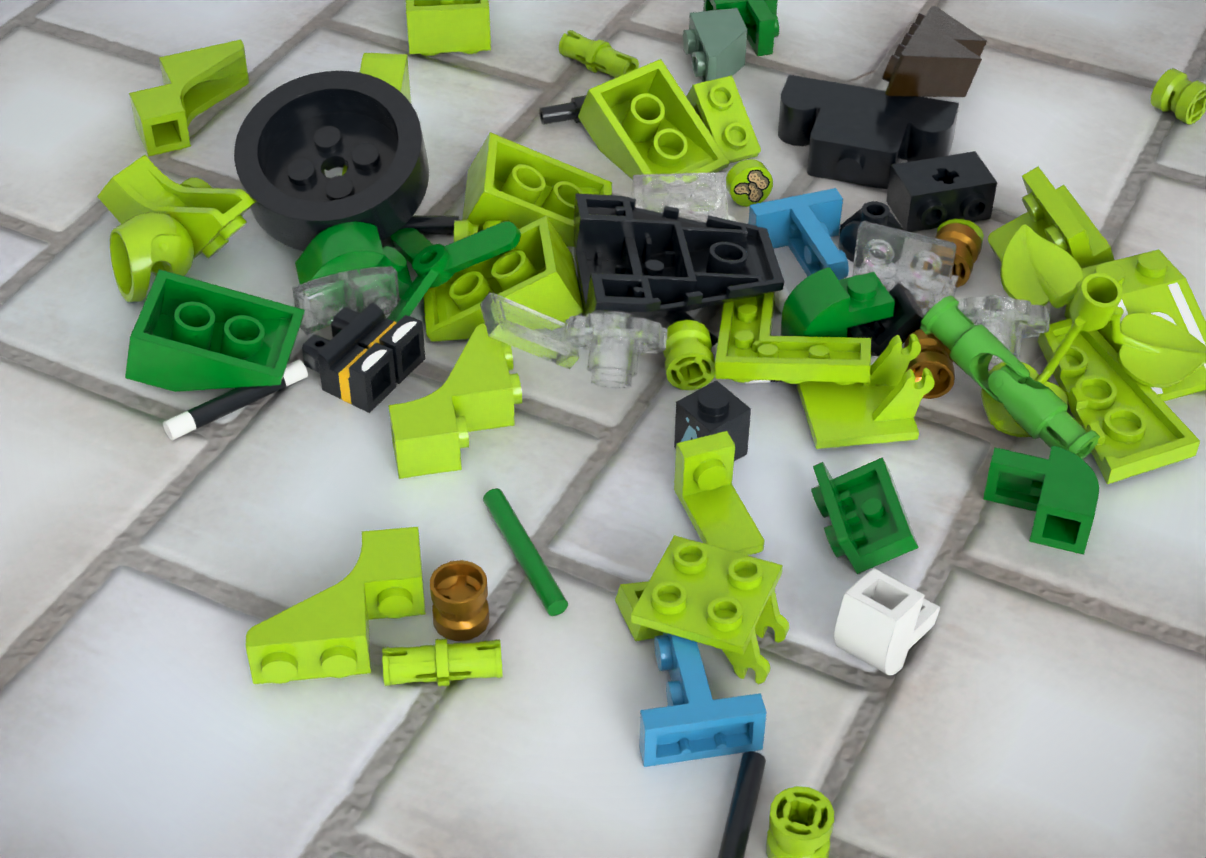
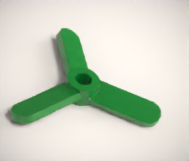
M505 221L446 246L432 244L415 228H404L396 231L391 235L392 245L412 264L417 277L387 319L398 322L405 315L410 316L429 288L438 287L446 283L458 271L515 248L521 239L520 230L512 222Z

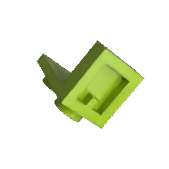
M730 75L693 84L686 97L728 161L734 163L757 157L761 152V148L733 76Z
M725 431L676 443L674 491L701 541L704 544L744 555L762 552L765 540L732 485L735 444L728 432Z

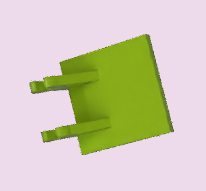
M915 334L910 335L909 344L905 348H902V341L899 335L891 339L888 347L871 365L870 383L839 385L834 382L804 381L796 384L816 449L918 440L919 430L914 416L923 395L933 389L935 381L928 368L923 369L922 379L918 382H915V375L912 369L906 371L910 361L915 359L921 352V344Z
M674 535L631 613V623L722 649L732 664L734 672L740 679H744L748 668H751L755 671V682L761 684L765 682L771 668L768 660L760 654L756 634L763 638L767 631V626L775 631V642L779 643L785 639L790 628L787 619L779 612L775 587L782 575L783 565Z

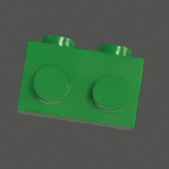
M883 457L834 479L824 462L813 466L819 484L811 488L813 498L823 518L830 516L832 522L831 525L824 527L828 542L837 558L843 555L847 556L857 574L919 548L894 480Z

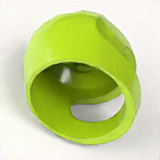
M147 212L133 216L112 230L110 234L111 263L117 286L123 298L127 302H142L148 291L151 272L156 276L160 269L186 276L192 267L194 259L192 238L186 228L175 218L161 213Z

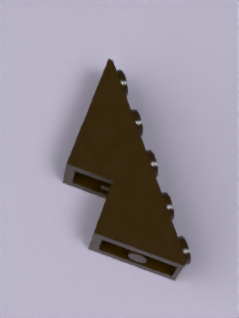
M931 6L926 15L919 13L915 23L912 24L909 32L905 34L902 43H899L895 54H892L882 76L883 80L889 82L885 95L966 97L982 61L980 56L987 40L938 7Z

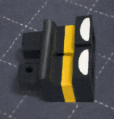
M373 302L361 313L344 307L334 316L331 323L333 337L331 340L314 334L302 346L304 365L320 373L322 390L368 413L396 388V383L400 384L426 359L422 321L405 315L398 322L387 319L383 310Z

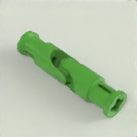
M951 295L944 297L925 314L921 321L920 329L925 334H933L951 351L950 358L994 400L1004 404L1005 409L1014 421L1033 439L1041 438L1050 448L1053 445L1066 449L1081 459L1086 458L1095 448L1100 436L1093 430L1087 432L1067 413L1068 405L1049 387L1031 378L1030 372L1025 365L984 325L976 326L958 308L959 301ZM993 355L1006 363L1001 369L989 374L988 367Z

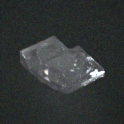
M392 266L344 271L314 279L292 288L295 307L305 310L300 328L306 335L331 325L334 316L344 307L361 313L373 302L387 315L393 311L400 301L397 271Z

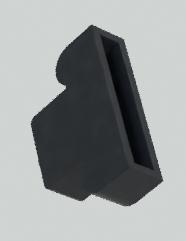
M789 75L781 93L778 136L782 141L793 146L809 145L807 174L810 176L888 189L892 164L901 163L904 159L910 162L949 155L954 139L959 103L920 96H887L884 90Z

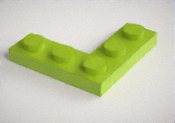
M775 292L723 304L715 359V379H731L742 383L752 380H777L789 384H797L804 381L834 382L839 385L870 383L871 338L771 336Z

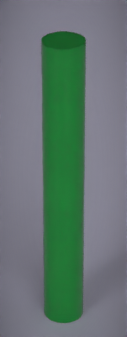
M498 488L489 490L484 495L483 502L547 613L550 616L560 615L568 607L566 598L502 490Z

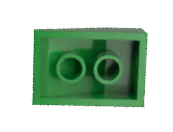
M159 269L130 336L125 378L174 392L281 385L305 310Z

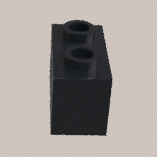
M976 151L892 164L886 202L906 233L938 228L940 224L951 219H965L971 222L991 219L997 181Z

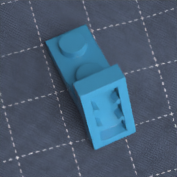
M836 188L750 205L748 224L767 228L773 249L788 246L807 276L828 267L832 269L838 280L848 276L849 265L847 257L843 250H838L830 238L839 236L843 198Z
M663 632V635L655 636L654 647L659 671L668 670L671 681L666 683L668 706L640 710L639 748L644 767L763 750L767 712L761 693L713 700L697 642Z

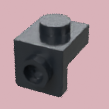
M900 283L889 291L895 300L893 317L848 327L847 337L871 338V352L877 356L882 354L888 347L891 339L896 335L900 336L902 344L905 343L910 334L920 329L921 321L925 316L911 291Z

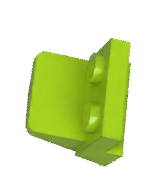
M1039 166L1022 175L1028 193L1022 197V201L1028 212L992 231L988 236L990 247L1000 263L1008 243L1023 224L1029 226L1042 238L1067 251L1081 268L1114 261L1112 249L1107 239L1102 236L1066 186L1062 185L1055 189Z

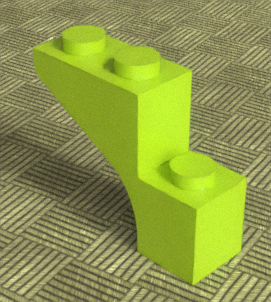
M241 39L159 57L164 85L129 93L136 130L148 157L191 147L188 132L190 122L202 112L249 83L245 49Z
M143 155L113 176L97 196L121 224L135 215L147 212L161 213L175 218L186 228L192 238L194 259L201 253L209 259L229 242L228 239L246 225L247 221L242 216L255 203L242 189L189 188L179 185L164 175L146 155Z
M496 321L482 323L475 328L448 379L439 389L414 401L388 405L392 444L399 479L462 470L460 448L469 447L468 432L515 426L514 404L522 403L521 383L518 373L509 374V370H513L514 367L511 344L509 340L501 341Z
M418 526L362 531V547L359 559L353 570L343 580L251 627L246 634V651L253 684H281L295 680L326 677L343 678L349 675L371 673L369 620L426 615Z

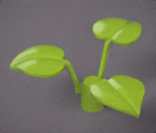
M1023 224L1011 238L1005 249L1000 268L1001 283L1008 296L1022 307L1028 309L1041 308L1048 302L1054 308L1059 309L1071 302L1069 314L1073 324L1041 374L1039 375L1027 363L1021 362L1029 370L1031 378L1049 387L1066 404H1068V397L1065 391L1047 380L1051 377L1081 330L1088 332L1099 330L1105 327L1109 321L1112 341L1122 345L1117 356L1120 367L1132 379L1143 385L1156 388L1169 387L1179 383L1206 364V346L1186 330L1160 316L1136 312L1126 315L1120 323L1124 310L1118 307V304L1122 299L1123 290L1120 283L1114 277L1105 273H1092L1084 278L1080 265L1067 251L1042 238L1026 224ZM1001 362L995 365L989 371V374H991L995 370L1001 369L1003 366L1006 365V363ZM981 387V398L989 423L998 431L1010 436L1031 437L1014 421L1005 409L1004 404L994 400Z

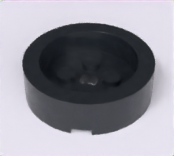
M325 71L291 80L268 93L251 109L236 137L234 147L235 167L243 190L255 202L250 207L254 218L271 237L296 250L304 251L309 243L325 229L348 222H364L377 226L379 237L382 241L398 231L415 214L421 205L428 187L429 165L421 125L415 109L398 89L371 75L351 71ZM344 165L347 167L346 173L342 176L332 178L325 176V169L330 171L337 167L343 168Z

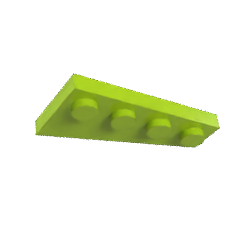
M1071 318L1040 327L1037 342L1047 363L1073 324ZM1081 330L1053 372V375L1059 387L1067 394L1068 406L1075 420L1087 432L1093 430L1100 436L1098 444L1091 453L1106 483H1114L1196 456L1200 440L1151 387L1135 381L1124 372L1117 359L1118 352L1097 330L1090 332Z

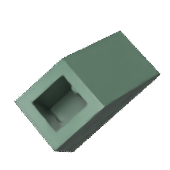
M737 8L689 14V29L683 31V47L685 54H691L692 67L695 77H701L702 82L730 75L733 76L745 65L747 28Z

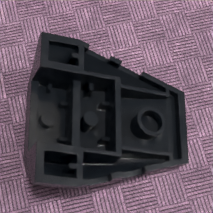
M575 194L574 264L583 306V322H595L601 325H611L614 323L633 324L783 290L784 279L767 228L709 215L707 223L678 217L680 209L665 206L663 213L635 207L636 199L625 196Z

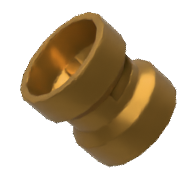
M959 223L947 224L941 227L924 261L923 268L929 280L937 286L947 289L963 286L968 281L973 270V264L981 251L982 243L979 235L972 228Z
M920 329L912 334L918 337L921 344V352L915 359L910 361L906 371L909 369L913 370L915 382L922 379L924 368H928L931 371L935 384L933 389L923 395L922 398L933 399L941 397L951 390L955 380V368L953 360L950 358L951 351L933 334L927 335ZM910 335L905 340L904 348L909 344Z
M464 560L450 561L439 566L430 578L433 625L436 631L446 639L454 641H467L478 637L486 630L489 624V607L486 599L488 588L485 572L475 563Z

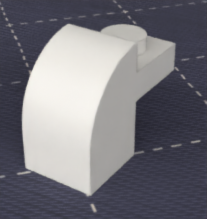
M873 568L844 593L835 626V644L840 649L885 674L894 675L903 668L908 650L935 625L940 607L924 599V594Z

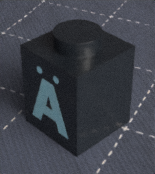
M717 380L676 402L674 448L676 449V443L727 431L735 444L734 461L740 459L748 453L751 408Z

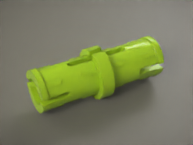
M568 30L567 34L564 33L560 39L559 53L581 62L593 73L600 71L617 78L639 68L637 58L616 51L604 40L598 39L594 41L573 30Z
M435 639V645L382 648L385 686L438 681V687L450 686L451 680L503 678L500 639L448 644L447 639Z

